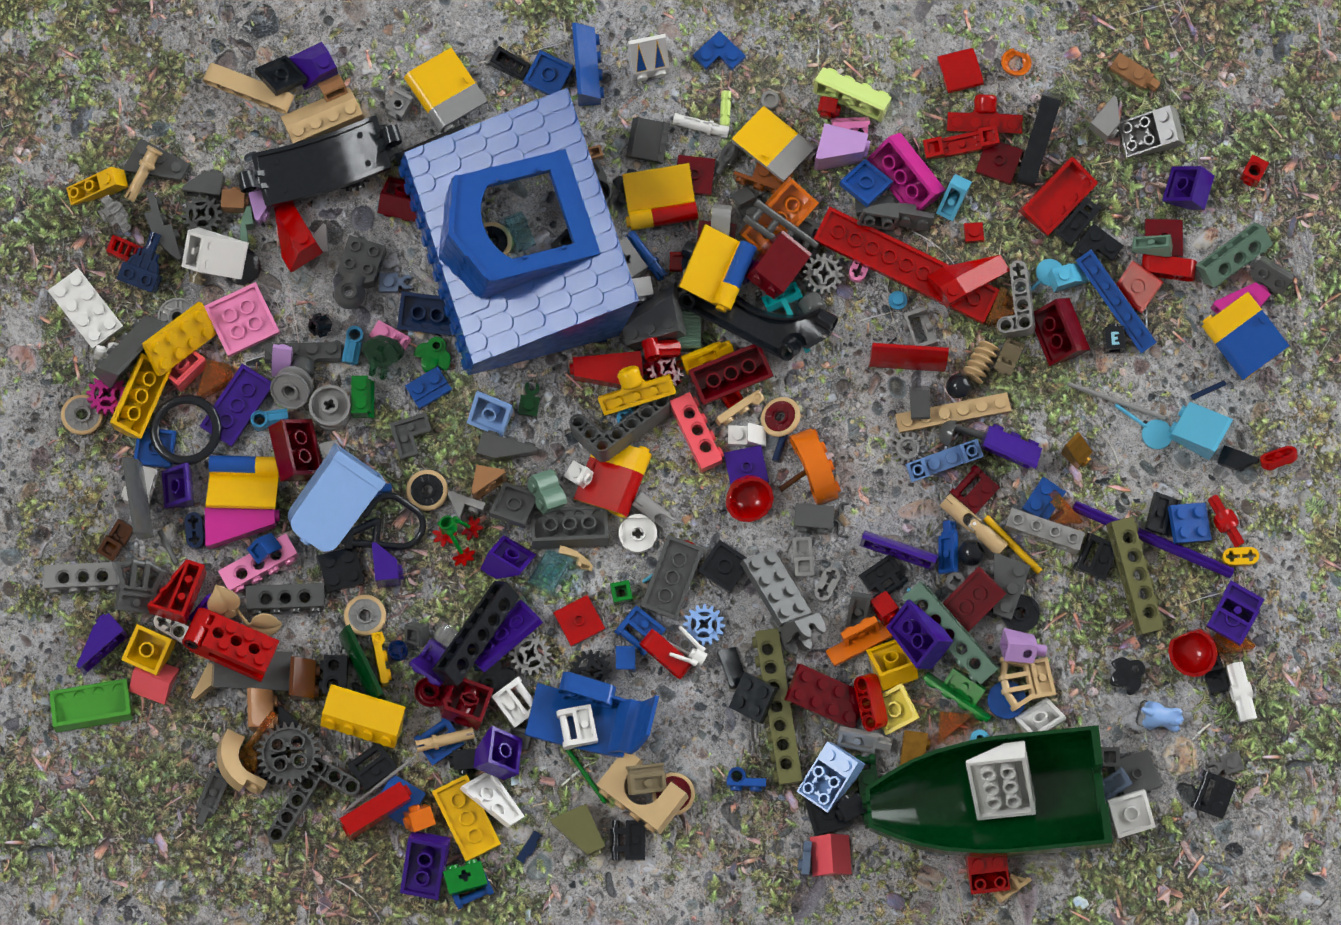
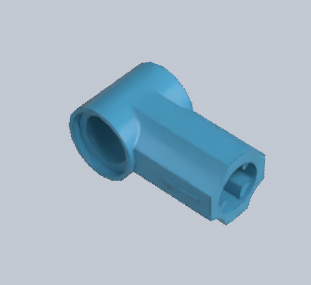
M351 326L347 329L342 363L358 365L362 342L364 341V334L360 327ZM352 332L360 333V337L357 340L351 339L350 335Z
M287 408L264 412L260 410L255 411L251 415L252 427L256 431H264L281 419H288ZM258 417L265 419L261 425L256 424L254 421Z

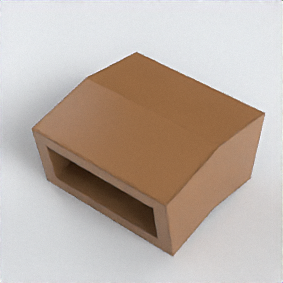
M339 74L317 83L326 102L348 93Z

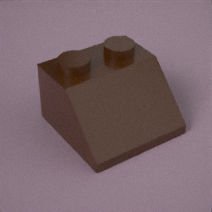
M291 656L289 696L292 701L316 702V697H319V685H316L317 677H320L321 672L316 660Z

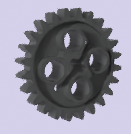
M283 722V728L276 724V731L269 728L270 735L263 734L265 742L259 741L263 748L257 749V752L262 754L257 757V760L263 761L259 764L260 768H265L263 774L270 773L269 780L271 781L275 777L276 784H279L281 780H283L284 786L287 785L288 781H291L292 786H294L295 780L302 784V777L309 779L307 773L314 774L315 771L312 767L319 766L315 760L321 759V756L316 754L321 749L320 747H315L319 742L318 740L312 741L315 736L314 733L308 735L309 728H305L302 731V724L295 728L294 722H291L290 727H287L286 723ZM301 739L303 743L300 747H294L292 745L293 740ZM277 741L283 743V747L280 750L272 748L273 744ZM287 750H291V753H293L291 758H287L284 755L287 754ZM302 750H306V753H303V754H302V753H296V752H300V751H302ZM275 754H276V755H281V756H277V757H275V758H272V757H271L272 755H275ZM297 758H304L305 763L303 766H296L295 760ZM278 761L286 763L283 769H276L275 764Z

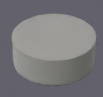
M774 91L764 92L760 100L761 106H765L769 110L776 109L779 105L778 94Z

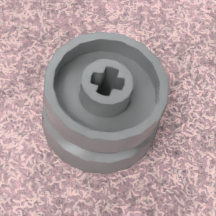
M324 385L316 389L311 395L308 405L310 415L316 426L330 432L338 431L347 426L352 414L351 401L345 390L335 385Z

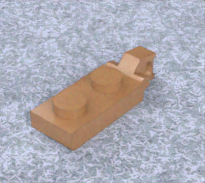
M1121 53L1118 54L1109 68L1110 71L1139 89L1143 88L1146 90L1148 87L1156 92L1161 82L1153 78L1155 76L1153 73Z

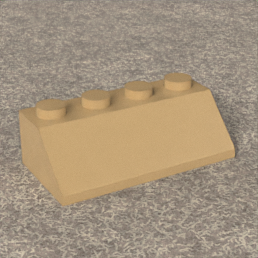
M349 87L346 88L347 94L329 102H326L325 98L280 116L292 144L333 132L363 120V113Z

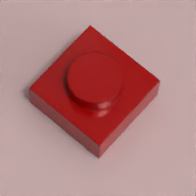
M983 222L963 224L965 243L984 242Z

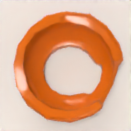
M1014 48L1006 51L1001 57L1002 68L1011 76L1018 77L1024 75L1031 68L1032 60L1029 54L1018 52ZM1013 56L1022 58L1023 67L1019 71H1013L1009 68L1008 63Z

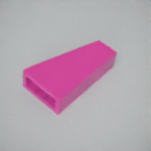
M205 508V542L207 549H214L276 528L277 522L280 521V511L276 509Z

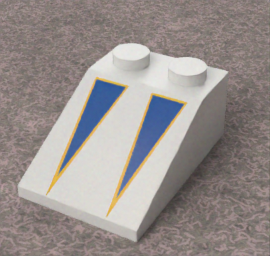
M665 34L628 41V61L633 81H645L649 77L654 76L661 78L669 74L670 67Z

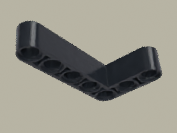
M1043 91L1016 183L1034 188L1062 95Z

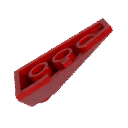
M293 202L278 205L274 208L281 256L291 273L323 253Z
M996 255L944 266L928 275L927 279L947 309L1010 272V269L1002 256Z

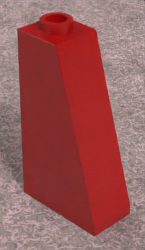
M641 351L572 357L573 363L569 364L570 375H574L575 381L621 389L617 375L620 370L628 366L639 367L644 379Z
M398 782L339 818L340 825L349 840L352 841L409 803L412 793L406 784L403 786L401 782Z

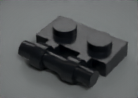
M891 554L858 576L869 592L876 588L878 594L873 596V598L885 591L890 595L894 591L902 589L903 585L909 582L905 575L900 579L896 576L901 571V568ZM890 579L892 584L884 589L882 583Z
M626 820V828H620V821H612V828H610V835H612V846H610L612 860H619V853L622 852L625 853V860L645 861L644 822L641 820L638 822ZM620 835H626L625 846H620Z

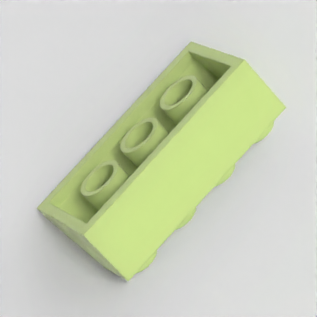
M823 67L814 83L813 93L820 96L837 98L838 104L878 122H882L891 103L892 97L888 93L881 90L878 92L866 83L860 84L850 76H842L832 68L826 69Z

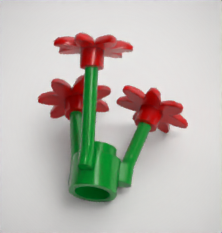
M447 515L437 522L440 531H432L437 536L433 540L434 543L441 541L442 547L445 546L446 541L451 544L454 543L458 550V556L452 558L453 561H456L455 566L461 563L463 566H466L467 561L474 560L472 556L476 552L475 550L470 551L469 547L465 550H462L455 538L457 535V523L466 528L461 534H467V540L469 541L472 536L475 538L479 537L477 531L483 529L482 526L478 525L481 519L477 518L474 521L473 517L470 516L469 523L460 520L457 516L452 518Z

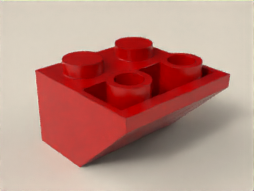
M965 856L971 895L1010 890L1007 857L982 858Z

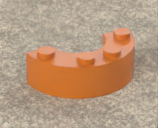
M809 428L788 436L794 453L799 457L805 470L810 491L816 505H822L838 499V492H841V489L832 473L835 468L832 460H828L826 457L827 448L824 442L819 441L816 429L812 430Z

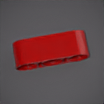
M1143 254L1141 266L1158 278L1192 282L1195 281L1197 261L1181 257Z
M653 629L639 643L645 651L680 680L693 666L688 662L670 656V652L681 656L684 655Z
M868 673L856 677L854 688L864 729L872 732L886 727L888 718L878 676L874 673Z

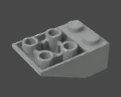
M1171 105L1121 121L1119 124L1126 158L1166 151L1186 144L1178 111Z

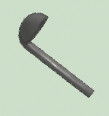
M949 420L941 425L938 434L942 444L949 448L954 431L979 439L983 438L985 432L956 424L957 420Z

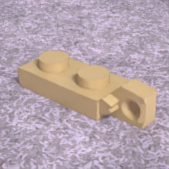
M759 389L719 415L715 419L718 426L722 424L727 426L734 421L733 417L739 413L741 416L750 410L748 406H758L765 399Z

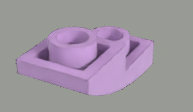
M273 344L272 377H275L282 368L292 366V347L285 344Z

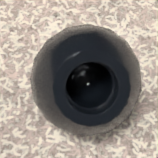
M956 373L949 377L946 383V390L953 399L969 396L972 391V382L966 375Z
M969 539L964 541L958 550L959 559L967 566L978 565L985 555L983 547L977 540Z

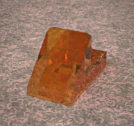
M1000 288L986 326L995 325L1000 318L1015 314L1014 311L1004 308L1009 299V296L1006 295L1008 289Z
M1056 490L1049 494L1053 499L1050 502L1059 510L1050 518L1051 521L1075 524L1083 522Z

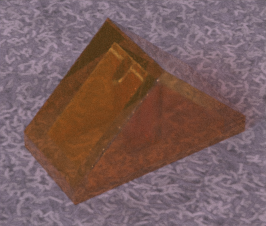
M940 711L937 743L943 742L967 722L970 716L964 713Z

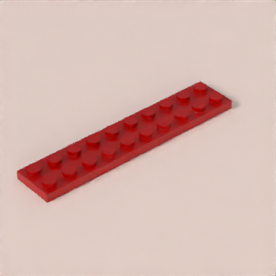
M829 206L814 240L819 242L820 245L944 305L927 279V276L944 266H949L948 264L873 227L857 225V219ZM988 284L949 308L983 324L999 293V289Z

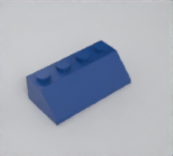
M572 23L578 106L601 105V98H604V88L599 85V81L603 80L602 69H598V63H601L600 51L597 52L596 45H600L599 34H595V27Z

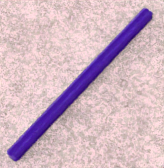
M1078 501L1074 503L1072 508L1073 512L1104 525L1120 520ZM1138 527L1137 533L1141 541L1225 577H1232L1234 573L1233 567L1179 544H1174L1170 540Z

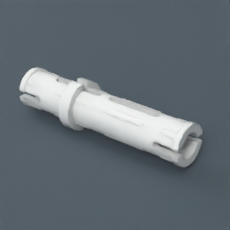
M675 113L672 123L673 125L707 133L709 136L712 134L724 138L728 137L730 130L729 126L714 123L712 120L709 122Z

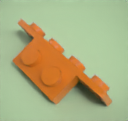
M874 615L863 619L853 627L850 626L840 633L842 642L826 650V654L833 666L836 667L865 652L867 649L873 648L892 638L893 636L886 628L887 625L884 626L881 622L878 623Z

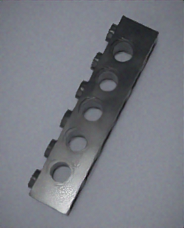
M494 581L432 669L445 685L458 686L464 680V676L473 667L474 662L484 651L489 640L494 637L496 630L505 621V617L510 610L514 608L519 596L507 582Z

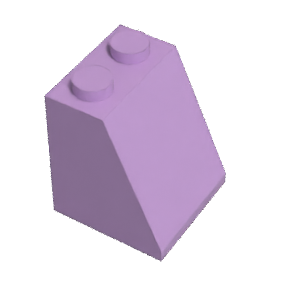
M824 123L815 158L814 170L862 162L863 157L867 158L871 142L867 140L868 134Z

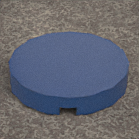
M1009 681L1010 687L1019 686L1017 683ZM998 682L988 693L987 705L996 717L1003 720L1013 719L1024 710L1025 704L1012 712L1010 704L1004 695L1001 694V682ZM1024 691L1012 693L1017 702L1026 698Z

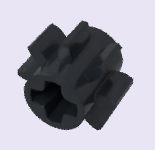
M318 313L309 319L308 328L313 336L318 335L321 338L327 336L328 332H331L332 322L327 315L322 316L321 313Z

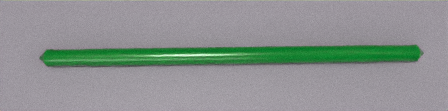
M571 749L565 750L602 803L606 804L607 800L599 794L600 790Z

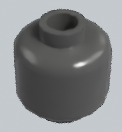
M806 292L799 301V307L803 313L817 308L824 310L827 308L823 298L817 292Z

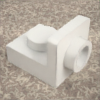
M573 460L563 477L584 489L591 482L594 472Z

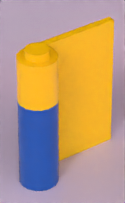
M705 224L678 287L715 305L716 309L721 312L731 311L757 247L745 241H737Z
M210 455L206 508L276 509L279 473L275 457Z

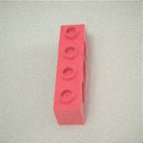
M688 392L671 400L670 407L701 473L722 464L724 454L720 446L716 447L714 443L716 437L712 429L708 430L706 426L708 421L705 414L700 413L698 409L700 404L696 396L692 397L691 393ZM692 411L695 416L689 419L684 416V413ZM700 428L703 433L701 435H694L692 430ZM702 445H708L710 446L711 450L709 452H703L701 451L700 447Z

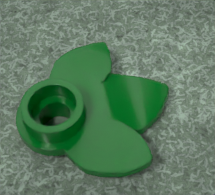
M432 337L427 343L419 344L414 351V356L422 358L421 366L425 373L434 369L437 365L445 371L450 366L451 356L446 351V342L441 337ZM439 343L440 347L438 349H434L433 344Z

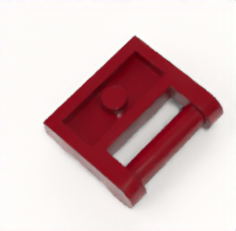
M973 465L970 473L955 489L952 488L949 494L951 493L976 515L1000 487L984 474L978 466ZM977 476L980 481L965 498L962 497L961 493Z

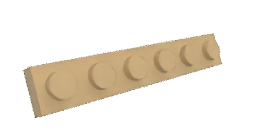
M1006 392L930 407V419L911 420V411L895 414V419L900 434L941 426L949 420H957L956 423L1009 413L1011 412V407Z

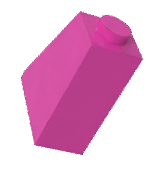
M1255 282L1216 300L1210 309L1218 314L1247 292L1250 293L1261 308L1271 294L1267 287Z

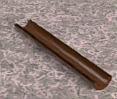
M802 470L778 487L781 492L806 475L805 470Z

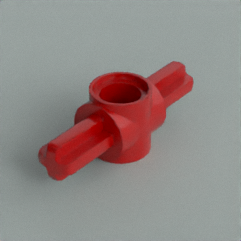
M1218 495L1211 496L1208 502L1216 514L1213 518L1216 528L1220 533H1227L1235 548L1243 545L1244 540L1236 528L1239 524L1236 514L1232 509H1225Z

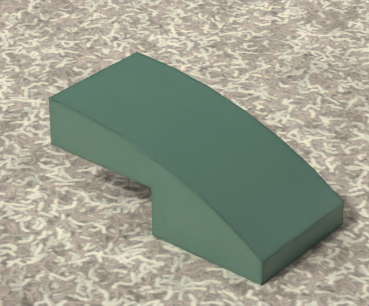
M251 206L246 207L240 226V240L249 243L248 230L255 229Z

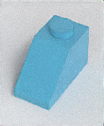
M955 174L947 187L936 214L953 221L972 182Z
M1066 264L1053 268L1047 275L1054 293L1089 282L1088 277L1078 264Z

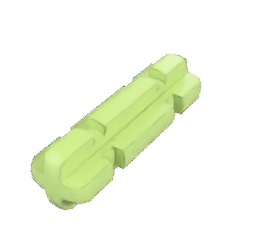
M724 90L721 92L720 125L730 126L731 91Z

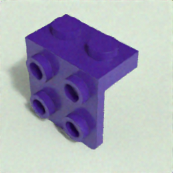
M431 638L421 654L412 659L409 665L414 672L427 677L431 684L441 686L444 684L443 681L432 669L447 648L434 638Z

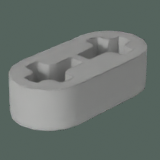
M828 567L823 572L814 591V597L817 601L826 602L832 596L840 579V572L837 568ZM834 572L836 579H832L830 584L827 583L828 575L826 574ZM824 586H827L826 594L828 596L819 597L820 593L817 591H822Z

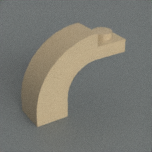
M227 728L217 748L219 771L225 781L235 790L240 791L245 786L250 792L260 794L268 781L248 772L242 766L239 760V749L245 737Z

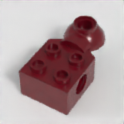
M423 678L415 685L414 695L421 705L430 708L438 707L441 718L468 728L472 727L478 731L494 688L464 678L458 686L447 685L445 688L444 685L435 686L428 681V678ZM425 692H431L433 696H428Z

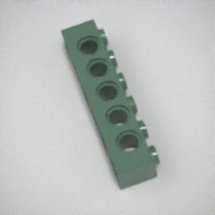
M923 581L918 582L902 597L905 600L903 603L911 600L918 607L920 600H926L928 608L923 611L931 618L934 614H938L941 617L939 625L944 630L952 629L954 631L953 643L946 652L948 654L952 653L957 658L955 660L962 669L966 668L970 674L968 676L974 683L978 682L981 685L1000 668ZM960 643H964L967 646L966 653L959 652L958 645ZM972 658H978L980 660L981 664L979 668H975L971 665Z

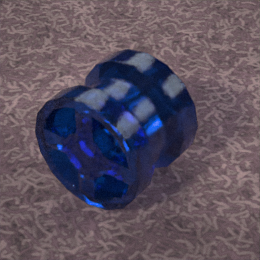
M394 640L388 646V653L392 660L402 661L407 657L408 649L403 641Z

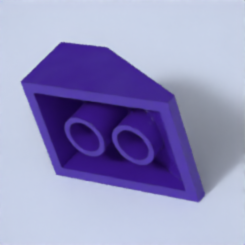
M907 600L886 627L917 669H933L953 643V640L944 628L911 600Z
M109 613L106 615L102 614L96 619V624L93 626L76 666L84 675L129 637Z
M419 831L411 832L407 842L400 893L439 900L444 878L443 871L446 869L449 854L450 837Z

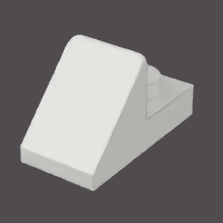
M748 423L747 426L728 425V446L761 445V447H766V431L763 426Z

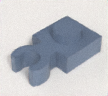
M379 273V293H398V288L410 291L412 286L405 285L404 282L412 280V277L404 275L402 278H398V273Z
M804 841L803 855L802 859H798L797 870L801 871L800 876H809L812 841Z

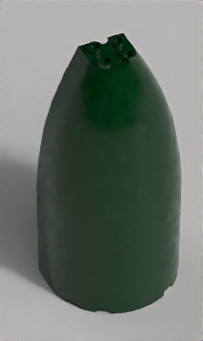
M1099 725L979 738L935 749L911 759L865 787L866 794H862L863 809H867V813H864L865 829L919 850L951 856L982 858L1016 857L1112 847L1113 838L1108 803L1105 804L1102 780L1103 757ZM1025 741L1036 798V814L977 820L966 760L1004 743Z

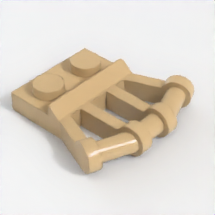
M1000 657L999 663L1001 666L998 682H1001V694L1004 695L1010 704L1012 712L1030 700L1056 695L1048 657L1035 659L1034 663L1004 661V658ZM1008 665L1022 667L1024 670L1023 672L1007 674ZM1026 678L1027 685L1009 686L1008 680ZM1029 691V696L1020 702H1017L1012 693Z

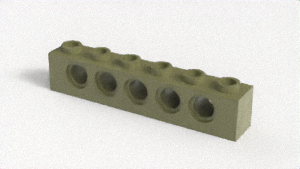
M1133 517L1106 524L1136 636L1164 629V618L1158 609L1159 600L1153 591L1154 582L1148 573L1149 564L1147 559L1144 558L1143 543L1138 537L1137 522L1134 521ZM1124 534L1129 537V543L1123 540ZM1129 553H1132L1134 555V562L1129 560ZM1134 571L1139 573V581L1134 578ZM1139 590L1145 593L1144 599L1139 597ZM1144 609L1149 610V618L1144 615Z

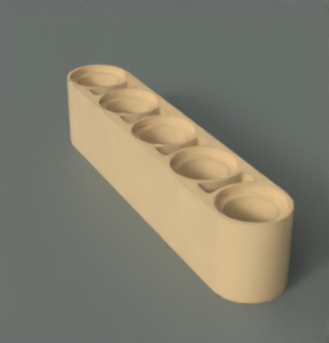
M215 63L209 64L202 80L209 86L283 114H287L294 95L288 91L275 96L262 81Z

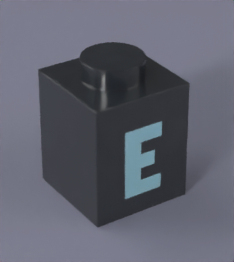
M1108 324L1102 331L1104 354L1123 353L1126 348L1124 326Z

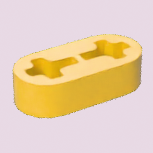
M1253 547L1228 548L1223 552L1221 559L1228 566H1252L1258 561L1259 552ZM1230 552L1232 553V556H1239V558H1234L1233 561L1230 562V559L1226 558V556H1228ZM1248 552H1251V555L1255 557L1252 561H1249V558H1242V556H1246Z

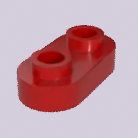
M1285 446L1265 453L1260 457L1261 467L1271 471L1283 465L1291 464L1298 458L1297 449L1293 446Z

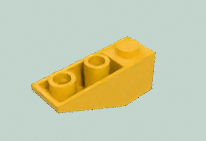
M109 167L66 189L70 204L73 206L102 198L106 195H113L129 186L123 169Z

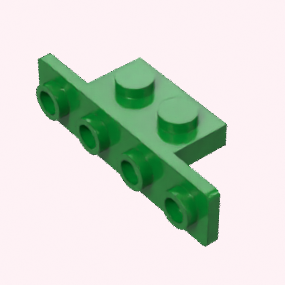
M956 667L952 669L944 682L930 672L924 675L923 679L929 687L940 690L945 698L956 701L961 709L972 712L977 720L981 722L989 721L992 715L977 705V702L986 691L985 687L979 683H974L969 676Z

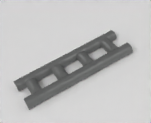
M758 199L753 204L757 207L753 216L750 217L746 214L742 219L743 222L769 240L776 236L773 232L781 224L788 229L787 234L792 238L796 235L804 241L802 246L805 249H808L809 246L815 249L819 244L814 238ZM763 213L773 219L767 228L758 223Z

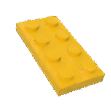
M197 302L144 341L142 346L156 375L162 376L217 335L203 303Z
M467 774L432 791L466 862L501 845L485 810L460 790L464 784L470 781Z

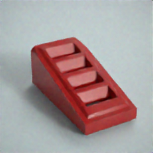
M112 235L106 253L109 256L127 262L130 258L128 256L131 249H135L132 254L134 255L138 247H143ZM117 243H118V244H119L118 249H117V251H114V249H115V247H116V245H117ZM124 246H127L124 255L121 254Z

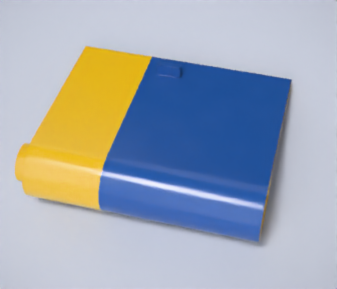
M1249 292L1245 293L1214 317L1209 315L1202 321L1204 324L1201 327L1243 381L1290 346Z

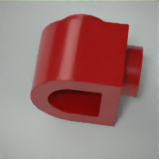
M827 96L820 97L817 109L820 117L824 119L839 117L841 105H838V99Z

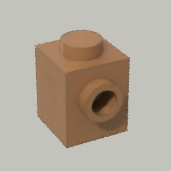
M240 187L222 189L221 209L223 213H244L246 207L250 204L249 196L246 193H242Z

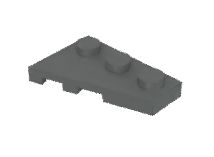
M140 138L123 167L125 173H137L140 167L139 161L143 159L147 151V145H150L160 150L163 154L158 157L154 165L155 169L150 171L148 175L181 182L190 168V164Z
M994 552L993 578L1007 594L993 607V614L1011 621L1031 566Z

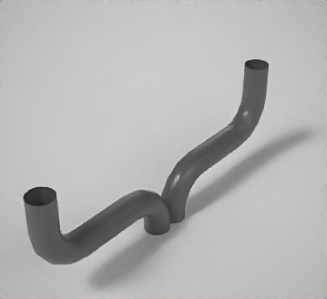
M842 502L838 506V515L834 516V522L837 523V535L841 538H846V535L840 534V522L836 520L841 515V506L848 505V502Z

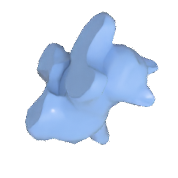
M1147 701L1144 705L1145 707L1141 708V711L1145 714L1142 724L1149 730L1162 726L1172 732H1178L1180 730L1178 725L1184 721L1180 708H1167L1154 701Z

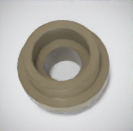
M193 271V275H188L190 277L189 282L204 285L207 279L204 278L205 274Z

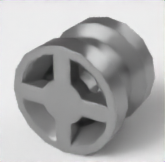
M958 572L949 574L945 581L946 590L949 593H953L965 581L964 576Z

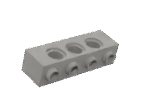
M1011 508L1004 527V531L1075 555L1079 552L1085 532Z
M112 562L44 565V589L49 591L50 594H60L61 591L80 593V590L100 592V589H108L110 592L117 591L118 583ZM101 574H108V579L106 581H99V577ZM68 575L69 581L64 584L60 583L61 577ZM82 575H89L88 581L84 583L80 582V577Z

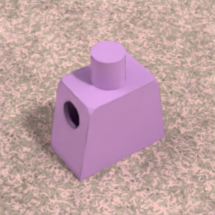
M1003 628L999 646L1004 661L1034 663L1036 656L1045 657L1047 646L1037 644L1034 635Z

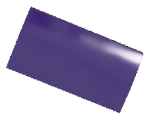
M864 530L859 545L885 555L891 554L894 558L929 570H933L938 557L937 554Z

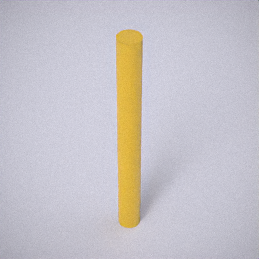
M989 515L984 518L983 521L1008 543V546L1027 565H1030V568L1037 575L1043 570Z

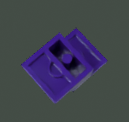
M1230 580L1206 627L1240 646L1259 614V609L1265 599Z

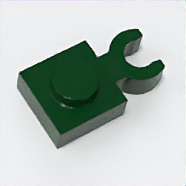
M528 382L525 384L527 395H521L518 415L537 418L540 398L535 397V395L539 393V384H536V389L533 391L529 390Z

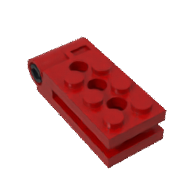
M198 608L182 640V644L190 649L189 651L262 682L276 652L279 640L206 608Z

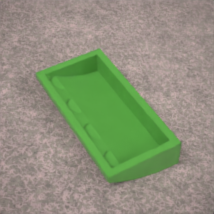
M127 678L49 691L52 723L56 733L133 720Z

